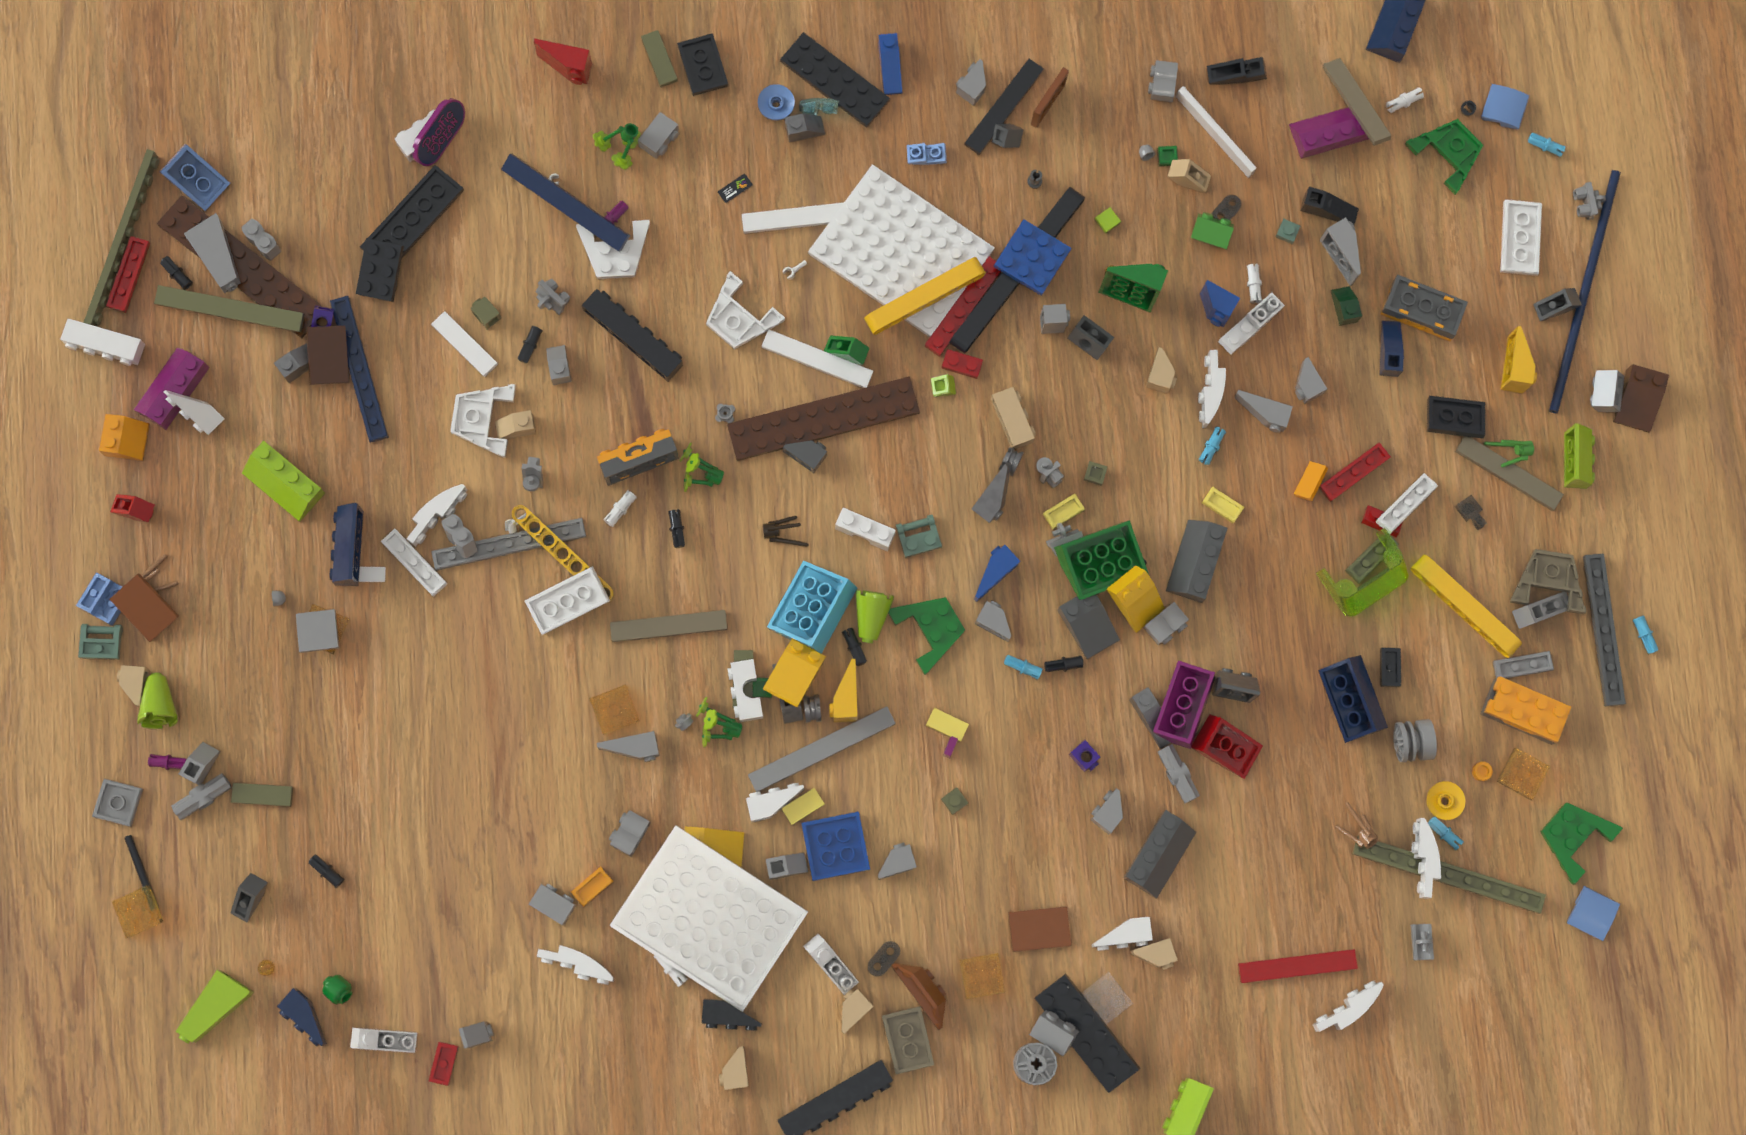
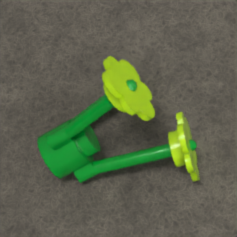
M628 123L625 127L620 126L609 135L604 134L603 131L594 133L593 139L595 140V146L599 147L602 152H605L607 148L611 147V138L620 133L622 144L626 145L623 153L618 152L612 155L611 159L614 161L615 166H620L621 169L626 170L632 166L631 157L627 155L628 151L636 147L641 134L637 126Z
M690 442L686 450H683L684 453L679 460L681 462L683 458L687 459L690 457L686 463L684 492H686L688 487H691V484H702L710 487L713 484L719 485L724 471L699 458L698 453H691L693 449L690 448L692 444ZM700 468L706 471L704 478L707 481L692 479L689 473Z
M705 697L699 705L696 717H698L700 713L704 714L707 711L702 730L703 747L707 746V742H710V739L732 740L733 737L738 738L742 731V723L736 722L735 719L709 708V703L706 702L708 697ZM718 717L725 720L726 722L718 720ZM718 724L723 726V732L726 734H710V731L707 730L712 729L713 726Z

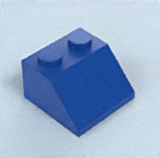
M1209 280L1206 281L1200 292L1207 319L1215 326L1224 327L1240 298Z

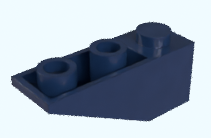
M1381 321L1379 375L1398 377L1403 372L1404 361L1401 322Z
M293 988L277 1006L281 1010L279 1012L280 1015L286 1020H289V1018L295 1022L294 1027L301 1033L305 1031L310 1036L308 1039L314 1045L318 1046L320 1044L325 1046L327 1043L312 1001L297 988Z

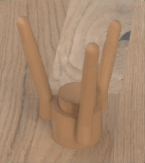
M166 554L141 575L149 584V580L160 572L159 569H156L154 572L152 571L167 557ZM178 582L169 583L154 589L156 592L178 585Z
M1346 802L1345 805L1362 828L1358 833L1359 839L1338 825L1335 828L1356 842L1360 848L1363 846L1367 849L1371 848L1378 842V836L1373 831L1365 815H1361L1362 822L1355 810Z

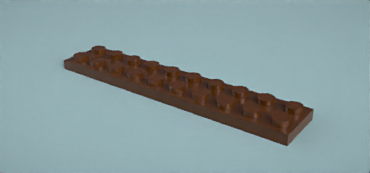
M181 195L157 222V225L199 257L184 233L209 218V216ZM225 230L241 282L237 288L259 305L304 313L302 331H292L302 339L306 335V327H311L315 305L323 306Z
M909 376L727 424L736 460L740 461L782 450L785 444L811 440L817 441L920 414V410Z

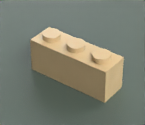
M1014 387L992 394L991 401L1009 445L1015 450L1033 443L1036 433L1033 426H1029L1027 421L1029 416L1026 409L1021 407L1020 402L1022 400L1019 392H1015Z

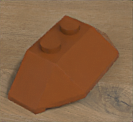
M894 963L891 967L937 1030H940L943 1026L946 1004L944 997L946 993L940 985L936 986L932 981L934 976L928 968L924 970L923 967Z

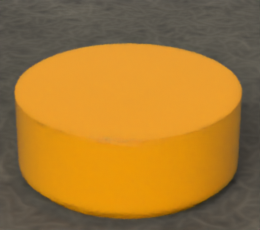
M1483 761L1476 763L1472 768V775L1478 781L1490 779L1493 773L1491 765Z

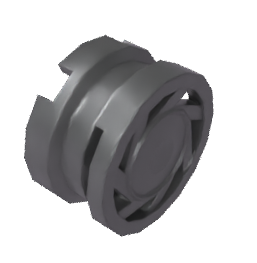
M1010 446L999 470L1007 462H1010L1012 464L1010 475L1013 476L1024 452L1018 453Z
M819 694L813 697L804 696L806 723L811 722V720L821 721Z

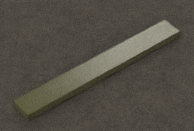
M160 285L157 287L154 302L156 305L296 332L302 331L305 316L304 313Z

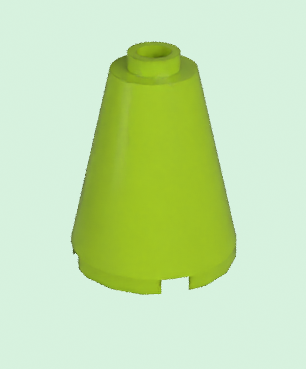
M856 590L858 637L862 638V642L873 643V640H878L893 603V595H889V598H887V595H884V593L863 590V594H861L860 590Z
M151 673L145 681L137 723H141V727L148 729H162L165 724H169V727L177 724L178 716L167 679L161 673Z

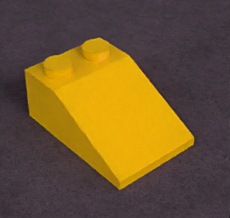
M1517 326L1507 338L1501 390L1523 394L1535 384L1537 373L1535 372V363L1521 326Z
M1134 566L1107 588L1110 596L1135 633L1165 610L1152 579L1144 569L1138 566Z
M792 638L763 690L798 707L819 673L826 656Z
M851 659L835 693L833 703H829V716L833 718L834 723L857 721L856 659Z
M685 826L687 833L742 868L744 832Z

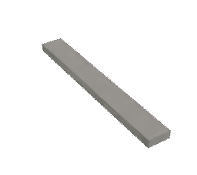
M582 518L547 525L563 542L586 538ZM540 527L530 529V531L536 533L540 530ZM524 530L475 541L478 551L467 559L458 553L456 546L434 550L431 553L434 567L437 571L541 548L542 546ZM547 536L544 539L546 546L554 543V537Z
M888 707L882 708L748 774V777L755 791L759 792L896 723Z

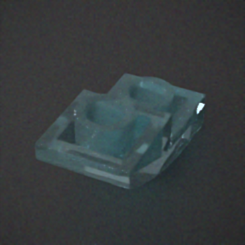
M827 98L805 99L800 101L799 111L804 114L817 115L820 109L826 114H837L839 101Z

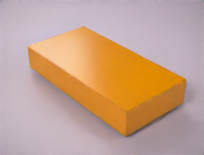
M1310 461L1294 495L1313 501L1328 470L1327 466Z
M600 866L573 889L571 893L585 907L614 881Z

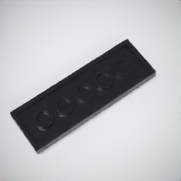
M804 32L780 59L782 64L866 128L890 101L888 96Z
M434 165L374 230L368 239L404 246L403 258L459 197L464 188ZM365 240V241L363 242V244L360 246L361 250H363V251H364V247H365V242H366V240Z
M1066 973L1035 997V1000L1044 1011L1054 1012L1058 1015L1059 1019L1071 1023L1079 1031L1071 1046L1108 1093L1140 1070L1138 1064Z

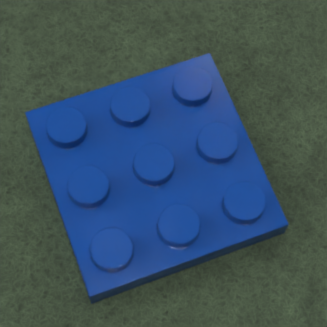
M1023 219L997 259L994 267L1042 296L1072 248Z
M859 812L801 823L812 881L870 870Z

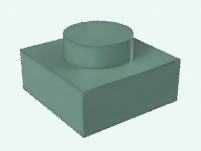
M1283 219L1275 237L1293 244L1301 226Z

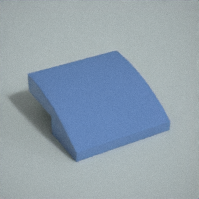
M1492 84L1481 118L1482 120L1500 123L1502 127L1519 130L1530 96L1512 88Z
M96 572L76 606L113 626L121 611L109 599L122 586Z
M1584 886L1575 901L1576 905L1567 919V924L1603 941L1613 923L1620 903Z

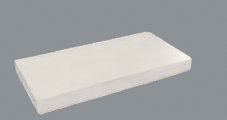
M1504 200L1500 272L1533 276L1539 274L1542 203Z
M592 566L525 600V603L543 635L609 602L610 599Z

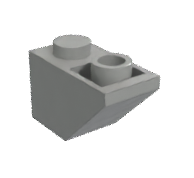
M981 59L976 64L973 62L967 70L968 74L965 77L962 76L956 83V93L973 106L985 93L986 89L984 67Z
M202 742L187 758L179 775L195 784L201 785L221 751Z
M1117 788L1113 792L1109 790L1103 798L1105 800L1104 804L1101 807L1097 805L1091 813L1093 815L1091 821L1108 835L1112 833L1123 819L1120 790Z
M804 853L765 859L770 880L808 872Z

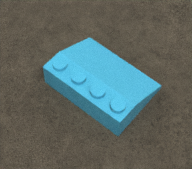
M803 561L767 628L790 640L793 638L822 654L854 596L857 587L845 577Z

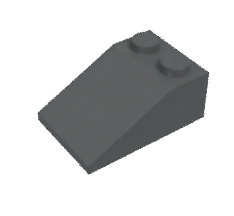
M1097 594L1082 600L1075 597L1059 606L1058 613L1086 659L1120 640Z
M1222 668V671L1219 670L1216 673L1212 695L1250 703L1260 695V688L1257 678L1252 677V674L1245 672L1235 674L1231 669Z

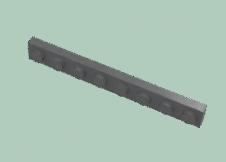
M1604 554L1585 555L1583 560L1604 706L1625 705L1626 701Z

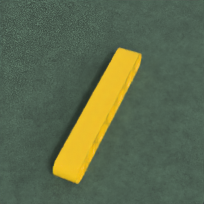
M973 257L869 313L864 317V320L873 335L879 334L979 280L986 272L977 257Z
M523 505L513 508V519L573 576L590 568L528 508ZM519 510L526 511L524 519L516 518V513ZM533 523L540 524V530L536 533L530 531V526ZM547 536L554 537V543L551 546L544 544V539ZM561 549H566L568 551L567 558L560 559L558 552ZM579 562L582 564V570L577 573L573 572L572 565ZM598 575L604 589L610 590L609 599L612 601L614 598L613 589Z
M1423 554L1410 568L1411 572L1504 657L1510 658L1522 645L1521 640L1429 556Z

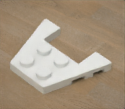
M649 220L632 221L633 240H627L621 251H617L606 242H594V234L580 224H576L577 231L597 279L635 277L650 226Z
M730 271L706 325L732 348L736 349L765 333L768 329L770 330L785 321V317L772 307L760 321L757 320L731 297L742 286L743 281Z
M510 384L484 391L478 390L457 394L450 432L505 458L508 440L488 437L493 402L496 400L514 403L516 385Z

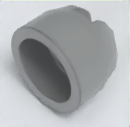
M1143 145L1139 149V155L1143 161L1149 160L1155 155L1150 145Z
M272 591L273 606H279L285 602L286 596L282 591Z

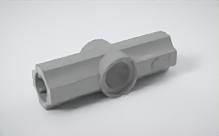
M1173 744L1158 751V756L1166 768L1167 777L1171 784L1176 787L1184 804L1199 797V792L1191 780L1190 771L1186 764L1181 761Z
M221 773L206 784L193 788L189 795L171 806L172 810L179 820H183L198 809L201 810L211 805L215 798L232 787L228 779Z

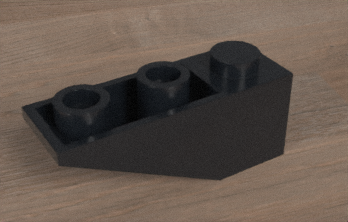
M1308 187L1300 211L1337 222L1346 218L1353 225H1355L1359 208L1329 192L1313 187Z
M703 999L702 1024H706V1028H718V1025H726V1029L737 1030L738 1026H746L745 1030L757 1031V1027H762L761 1023L723 1000Z

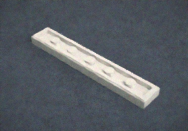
M1185 87L1180 88L1176 98L1248 178L1251 177L1256 170V166Z
M843 203L741 214L743 232L746 234L829 224Z
M769 329L761 346L763 349L861 388H867L873 374V370Z

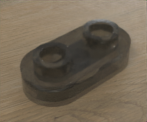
M1235 195L1226 196L1212 212L1213 218L1221 220L1217 215H1222L1223 218L1231 221L1241 208V200ZM1229 202H1234L1235 206H1231Z
M892 941L884 943L870 959L868 971L871 975L876 977L882 976L900 955V948L897 943ZM892 948L894 950L893 955H888L886 950ZM875 963H879L881 965L880 970L874 969Z

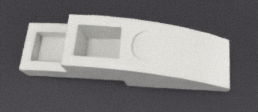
M1270 293L1240 322L1222 336L1218 342L1232 355L1262 329L1285 305L1273 293Z
M1210 350L1204 358V365L1208 367V374L1205 375V385H1208V387H1203L1202 391L1198 394V402L1202 404V411H1199V422H1202V428H1206L1219 408L1225 388L1226 368H1218V350Z
M460 484L452 487L426 503L412 518L417 526L407 537L409 543L415 547L418 543L421 544L425 540L426 532L429 528L432 529L437 524L438 516L444 520L454 514L455 506L458 502H463L467 496L466 492L468 490L466 486Z
M1419 818L1413 824L1415 842L1412 843V853H1414V859H1422V862H1419L1418 873L1421 874V879L1417 884V893H1420L1419 898L1429 899L1432 898L1433 880L1441 879V864L1433 832L1426 819Z
M561 945L559 946L558 953L538 949L537 957L541 958V962L552 964L553 961L561 962L560 966L572 968V965H575L574 973L578 974L577 978L589 981L590 977L598 978V983L607 985L609 981L614 982L615 978L606 968L579 951Z
M1374 980L1365 984V989L1360 992L1357 989L1347 994L1348 998L1343 1000L1347 1007L1345 1008L1342 1005L1333 1010L1334 1014L1330 1016L1324 1014L1316 1018L1317 1022L1312 1024L1315 1031L1320 1032L1332 1025H1335L1337 1030H1342L1352 1024L1374 1003L1384 986L1383 983H1376Z

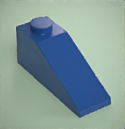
M897 33L880 34L878 37L884 94H902Z
M1006 545L1002 547L997 546L990 553L992 556L974 598L976 602L1019 565L1020 560Z

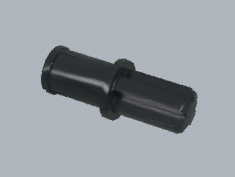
M166 256L161 260L160 264L170 274V278L175 279L183 290L191 287L193 282L170 257Z
M531 326L526 340H523L524 345L518 356L520 362L528 363L533 350L537 348L536 344L543 331L542 329Z
M679 509L676 510L677 512L670 510L668 511L671 525L669 531L672 532L673 545L675 548H682L685 546L681 511Z
M848 628V632L846 630L842 632L848 645L847 650L851 652L853 659H856L857 666L864 665L867 660L861 648L862 644L858 641L854 629Z
M1082 656L1062 657L1061 660L1044 663L1046 672L1059 670L1067 672L1070 669L1083 668L1084 665Z
M318 855L310 858L308 863L321 874V878L327 879L335 888H338L345 879L332 869V865L325 863Z

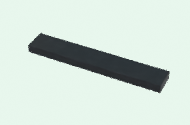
M1028 59L964 145L980 155L993 137L995 124H1004L1042 74L1044 68Z

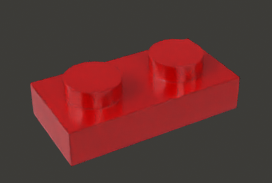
M947 349L941 368L978 379L983 360Z
M1368 505L1361 523L1388 534L1376 523V520L1384 511ZM1402 523L1389 535L1397 538Z
M438 1042L429 1082L449 1086L459 1046Z

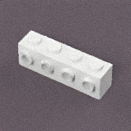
M67 319L60 338L68 349L76 350L79 348L86 354L94 356L96 353L109 361L117 359L120 360L121 364L127 366L139 364L145 347L141 339L72 319Z

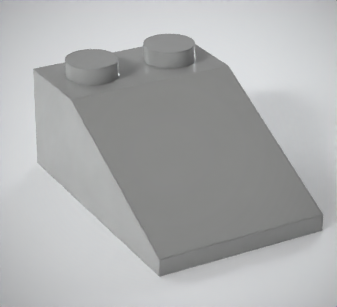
M1344 218L1327 228L1320 242L1351 286L1361 274L1355 227L1352 222H1348Z

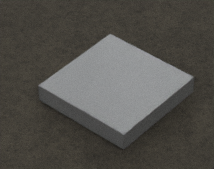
M335 609L296 614L300 653L339 648Z
M103 779L92 817L132 827L143 789Z

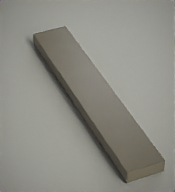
M1338 58L1323 64L1324 71L1372 144L1375 146L1391 140V134L1342 60Z
M1464 436L1455 451L1551 511L1555 510L1564 495L1515 464L1501 467V464L1508 462V460L1471 437Z
M725 610L610 622L612 642L727 630Z

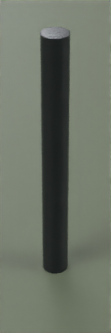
M132 835L124 837L151 911L159 908L133 837Z

